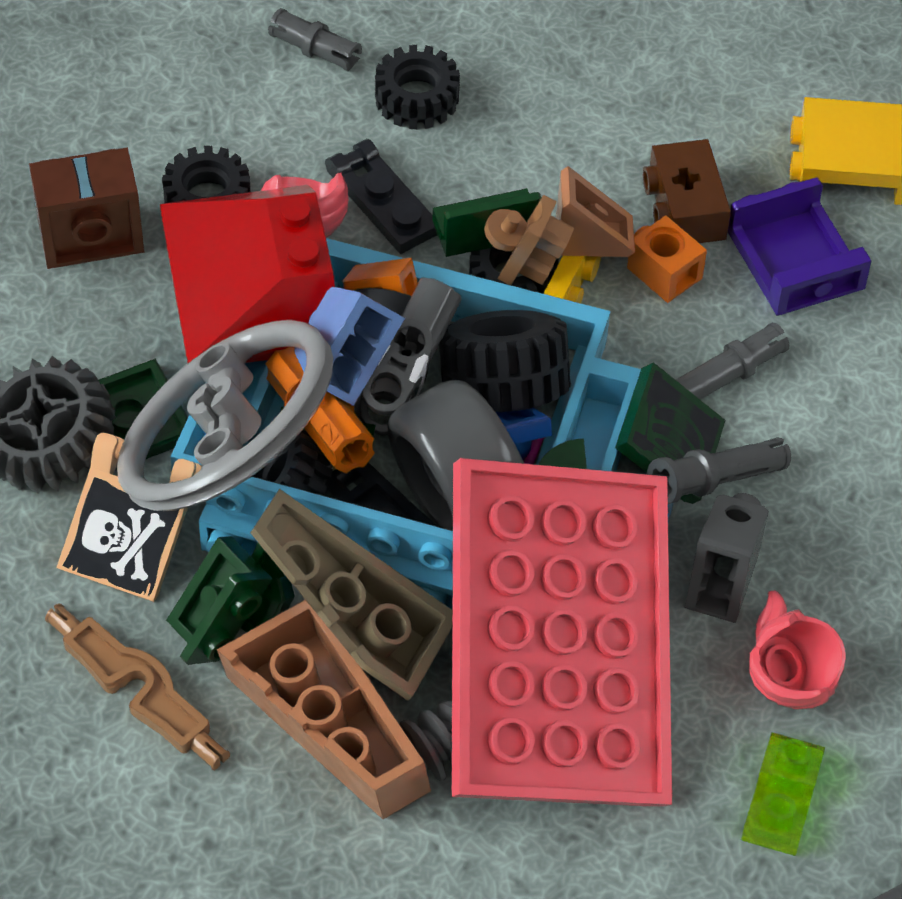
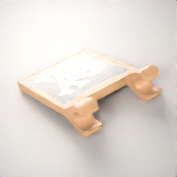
M100 433L97 435L93 446L91 466L56 568L155 602L188 508L174 511H154L140 507L133 502L129 494L123 491L118 481V476L113 475L117 468L119 452L124 439L108 433ZM178 459L174 463L169 483L194 476L201 470L202 466L192 461Z

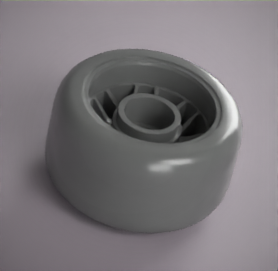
M449 380L432 387L399 406L391 414L388 421V437L398 467L423 512L439 528L453 531L454 462L460 458L524 464L510 434L493 408L475 388L463 381Z

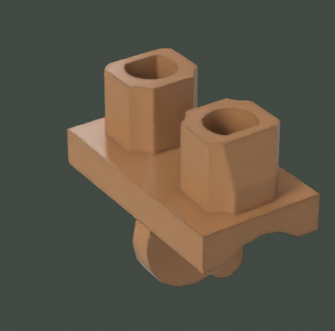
M543 195L527 222L518 211L499 209L489 216L484 228L486 238L494 248L512 252L499 274V280L512 285L518 273L541 285L544 283L556 258H560L574 231V227L551 216L557 201Z

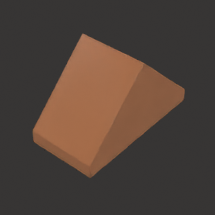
M569 166L561 170L556 218L574 227L571 238L561 256L628 257L635 253L633 215Z

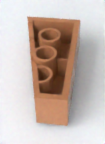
M306 600L217 649L227 678L382 819L387 818L431 792L423 759L363 669Z

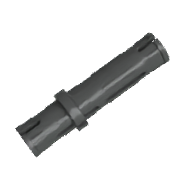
M772 322L742 342L734 340L726 344L723 353L676 379V381L701 400L739 377L743 380L749 378L756 373L757 366L780 353L788 351L790 346L788 337L768 344L772 339L785 333L777 323Z

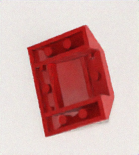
M308 185L160 204L187 364L211 346L253 326L281 320L309 323L310 316L319 306L327 290L332 286L335 287L333 268L317 195ZM279 347L260 352L249 358L246 363L268 360L275 350H283L288 347Z

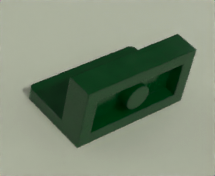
M526 188L434 207L432 221L445 256L449 257L492 248L493 245L486 238L484 231L485 223L489 216L499 209L518 211L527 222L541 199L540 193H529Z

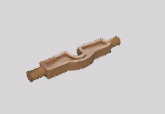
M60 603L54 605L55 611L51 608L47 612L45 621L50 623L64 636L65 650L88 670L107 693H116L132 680L139 679L145 682V685L129 703L130 712L135 718L162 735L181 753L184 754L190 749L193 750L214 771L220 766V761L224 763L230 757V752L208 735L210 733L208 719L174 690L171 676L159 660L142 650L125 647L91 617H87L80 622Z

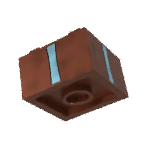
M128 147L29 163L47 269L145 253L138 190Z

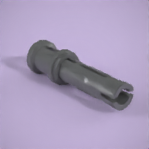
M779 437L717 453L696 449L687 452L680 459L672 460L671 458L661 457L653 460L648 466L647 475L667 476L668 504L677 502L683 495L692 493L695 496L701 497L711 494L722 483L787 469L791 462V451L788 444L780 446L784 440Z

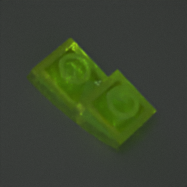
M771 732L744 825L742 841L796 856L826 747Z

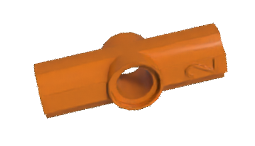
M295 347L275 350L265 363L268 368L266 379L284 401V407L295 393L304 373L295 355ZM326 392L317 411L304 427L337 470L348 473L357 467H365L375 454L372 446L374 437L354 413L353 405Z

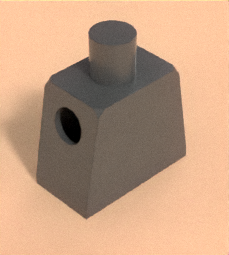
M738 493L733 497L724 494L716 497L697 543L684 608L736 623L759 556L769 513L765 506H761L760 501L753 495ZM728 556L735 559L728 578L719 576L714 570L719 557Z

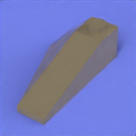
M279 489L250 533L358 665L408 701L413 697L452 629L453 610Z

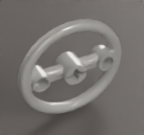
M281 320L253 326L238 332L198 355L156 392L136 417L126 434L117 463L118 481L123 491L129 494L131 500L140 507L154 511H174L211 500L252 477L276 458L297 437L317 411L332 378L333 354L331 346L314 326L301 321ZM279 347H296L304 350L306 354V368L295 393L274 420L252 441L243 446L256 434L262 421L259 413L243 395V392L250 386L253 380L252 372L245 365L246 361L255 354ZM192 395L187 404L188 413L206 433L194 449V456L202 465L201 470L190 478L176 482L153 483L147 481L144 477V465L150 446L168 419Z

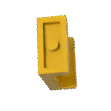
M804 97L801 116L792 117L790 144L799 145V152L792 151L790 180L802 182L817 177L821 183L894 188V204L902 205V104Z

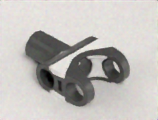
M422 277L419 280L402 314L405 320L362 391L361 421L376 425L374 434L388 435V424H379L373 421L369 416L368 409L375 414L391 415L399 406L419 395L427 378L429 364L462 300L461 295L452 287L436 279ZM377 400H387L391 403L383 404L379 403Z

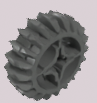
M52 356L44 367L33 358L29 369L24 372L13 366V377L7 382L0 380V479L3 481L8 480L18 490L28 485L30 490H34L38 494L47 482L51 488L59 492L63 479L69 478L71 481L78 483V472L84 467L90 469L93 446L97 435L108 433L115 436L114 426L111 421L116 418L115 409L109 399L110 394L104 384L99 383V380L92 371H89L88 368L81 369L79 364L75 363L72 359L63 365L60 360ZM22 447H23L26 451L18 450V449H16V448H22Z

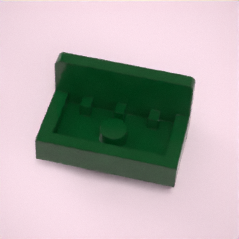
M232 536L217 538L166 619L187 642L180 655V658L187 665L221 660L217 649L235 640V636L246 619L253 615L260 607L262 602L261 596L272 580V577Z

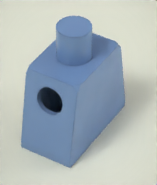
M333 286L327 290L319 306L310 316L308 323L317 328L331 346L333 372L327 392L354 406L405 318L360 292ZM295 347V355L304 372L306 368L305 351Z

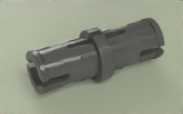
M283 8L278 9L270 22L279 25L278 27L272 25L268 27L270 36L277 37L301 48L302 54L309 58L316 55L342 67L346 71H349L360 59L352 55L353 52L357 54L362 53V45L360 43L352 42L330 32L328 26L320 21L311 23L287 12Z

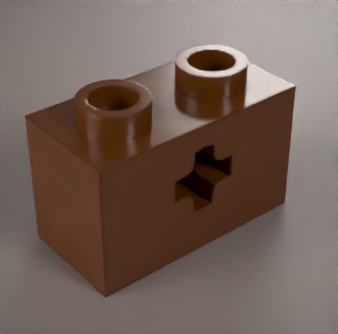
M703 139L652 146L650 166L643 167V184L646 194L655 195L656 203L653 205L654 223L666 215L698 243L726 240L731 210L709 140Z

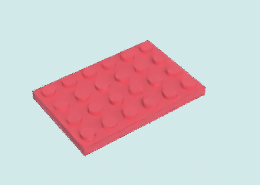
M460 458L453 463L452 797L629 806L672 805L667 476Z

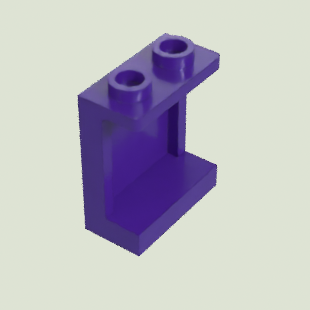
M817 177L802 182H792L782 188L758 195L745 196L733 202L730 207L731 214L728 234L776 316L866 288L872 261L863 247L849 251L821 205L820 199L823 185Z

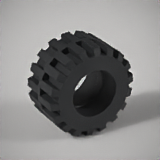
M501 310L471 315L451 323L439 344L442 382L459 380L468 383L484 397L495 412H513L539 407L559 399L571 387L567 325L560 318L528 310Z

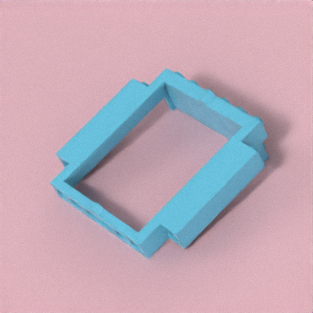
M326 238L335 287L344 289L343 279L355 265L405 259ZM413 260L417 282L422 277L436 279L452 287L461 295L462 300L451 320L452 322L485 312L528 310L555 316L566 323L568 349L576 350L570 366L571 387L558 400L551 420L552 436L545 437L536 465L555 446L569 440L584 438L587 469L616 472L622 453L615 446L641 369L601 359L607 342L611 311ZM268 360L245 363L253 374V380L250 386L243 392V395L259 413L262 421L256 434L243 446L247 445L261 433L280 413L281 407H284V401L266 379L268 368L265 363ZM190 414L171 454L172 469L175 461L178 459H185L200 464L194 456V449L206 433ZM250 477L235 488L206 501L199 519L202 551L209 552L218 537L232 536L251 556L258 541L250 532L274 495L281 489L453 610V531L255 477Z

